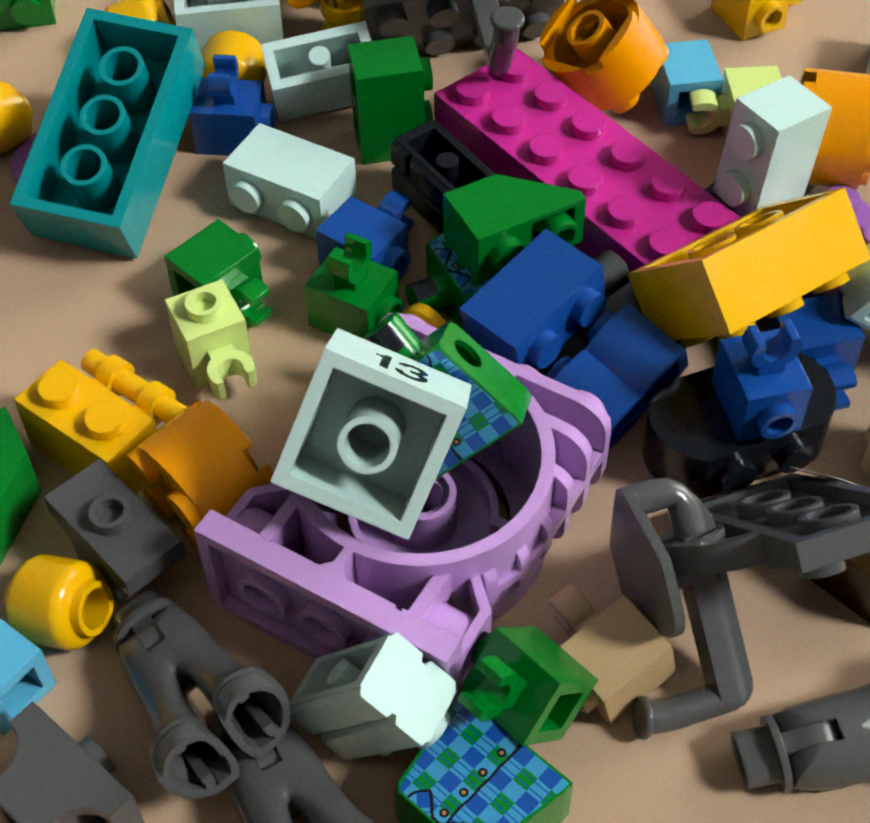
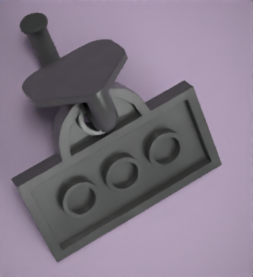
M360 0L359 22L366 21L371 41L413 35L419 54L440 55L450 51L452 48L476 44L483 48L489 70L495 76H503L512 66L518 38L521 36L527 38L541 37L548 20L564 3V0Z
M791 473L702 501L683 483L670 478L649 479L616 489L610 532V548L622 594L631 601L662 636L673 638L682 635L685 630V615L679 589L683 590L706 684L705 686L660 700L650 701L647 696H638L632 708V724L638 739L647 740L651 734L679 730L735 711L746 704L753 691V678L727 572L765 563L766 567L769 568L783 567L798 572L799 577L802 579H820L843 572L846 569L844 560L866 553L870 556V487ZM667 508L672 528L665 531L659 537L646 514Z

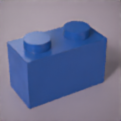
M544 229L459 308L464 331L485 350L517 364H526L536 370L544 369L557 358L565 342L581 327L586 328L592 325L602 313L606 304L603 265L548 229Z

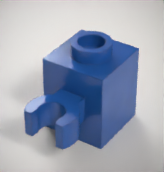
M214 54L213 64L215 73H208L207 78L202 77L189 116L196 154L229 156L259 123L275 128L274 104L266 103L263 81L238 79V61L235 55Z
M392 190L384 196L376 209L352 196L349 197L315 230L319 266L335 247L345 250L344 236L347 232L370 240L372 244L370 260L398 271L399 281L405 275L411 260V255L408 251V232L413 226V220L404 216L403 213L413 204V199L396 190Z
M841 292L803 299L804 305L801 308L779 317L768 318L765 331L780 329L782 320L791 319L802 341V348L799 353L816 361L825 369L833 381L837 397L834 410L849 408L850 406L849 398L844 389L857 386L858 382L854 370L866 338L859 325L845 318Z
M791 319L782 320L780 329L760 332L757 325L747 327L742 336L720 339L711 382L738 442L761 437L775 439L783 437L792 431L801 430L813 387L797 356L801 351L802 341Z

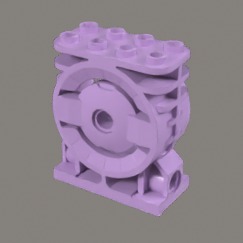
M392 313L385 315L380 322ZM398 313L420 341L438 329L425 323L415 315ZM486 350L532 394L524 421L519 427L435 480L423 509L431 511L420 513L409 540L273 483L248 488L226 516L210 509L194 529L212 605L314 660L318 657L398 632L423 653V663L433 661L456 681L457 693L449 706L450 708L462 692L460 687L474 665L472 663V656L476 647L491 633V622L504 615L525 596L541 571L546 553L552 545V539H558L564 535L570 525L571 514L579 511L589 494V486L597 483L607 465L612 429L611 418L601 400L592 393L576 390L540 374L531 366L517 364ZM492 482L503 496L509 514V521L498 516V498ZM317 505H320L334 513L321 511ZM337 514L348 518L350 535L338 527Z

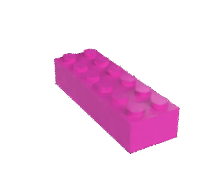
M518 48L515 50L512 66L505 75L495 76L486 65L434 93L435 121L437 120L495 174L581 191L586 197L582 242L573 246L591 258H594L605 249L612 250L627 263L630 273L740 218L738 214Z

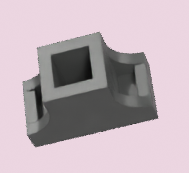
M100 458L44 496L50 514L69 537L78 558L90 561L102 570L112 590L113 598L118 603L131 597L186 556L182 540Z
M33 701L9 722L17 736V750L10 765L0 774V815L6 823H145L133 794L111 775L116 770L115 764L93 739L85 736L77 743Z

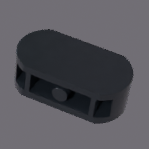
M799 353L797 356L813 387L801 430L792 431L783 437L775 439L761 437L740 442L737 441L712 385L711 380L714 367L661 383L655 389L649 403L642 444L645 465L654 478H670L679 481L699 499L723 491L729 493L748 487L755 480L779 472L785 474L797 472L799 470L790 467L803 469L817 458L822 449L836 406V390L832 379L816 361Z

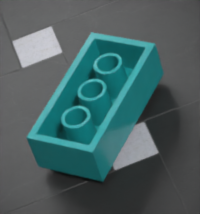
M86 8L9 203L32 236L138 258L206 68L192 28Z

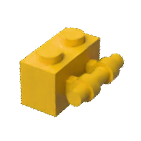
M95 348L89 350L81 361L82 370L92 375L94 379H91L60 359L14 398L32 447L73 475H76L100 458L135 494L146 484L129 465L126 456L157 431L156 426L162 421L168 423L187 408V406L176 400V394L171 388L159 381L149 383L135 374V368L130 362L115 354L107 356ZM120 395L124 396L125 398H127V399H129L130 401H132L133 403H135V405H134V406L131 405L130 403H128L127 401L123 400V399L120 398L119 396H120Z

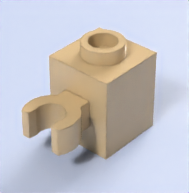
M572 583L567 584L548 600L550 605L556 610L553 613V617L571 636L560 647L598 679L580 709L583 713L588 714L595 708L611 726L633 708L634 701L638 696H648L676 672L673 646L624 594L599 615Z

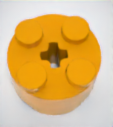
M567 0L548 20L540 37V46L544 50V58H541L549 72L600 111L612 109L615 113L627 112L637 104L640 92L655 77L660 66L667 60L669 53L661 35L635 0H582L579 3L576 0Z
M804 67L799 83L832 107L808 185L829 188L842 185L857 190L859 185L866 186L870 173V74Z
M199 399L192 406H188L126 456L129 465L148 486L143 490V493L150 504L166 521L177 514L184 524L188 526L182 532L198 554L199 550L194 529L209 510L212 509L226 516L248 488L271 484L270 481L273 476V471L267 463L261 468H257L255 461L247 451L253 446V443L226 413L208 400H204L201 403Z

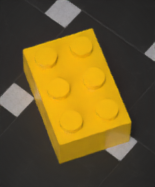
M844 187L764 205L627 275L643 315L674 341L680 340L682 347H691L706 342L715 336H718L719 341L720 339L742 336L748 326L756 325L755 321L766 315L768 318H775L801 308L804 305L803 295L810 291L813 293L825 292L845 284L850 280L847 271L868 261L870 255Z

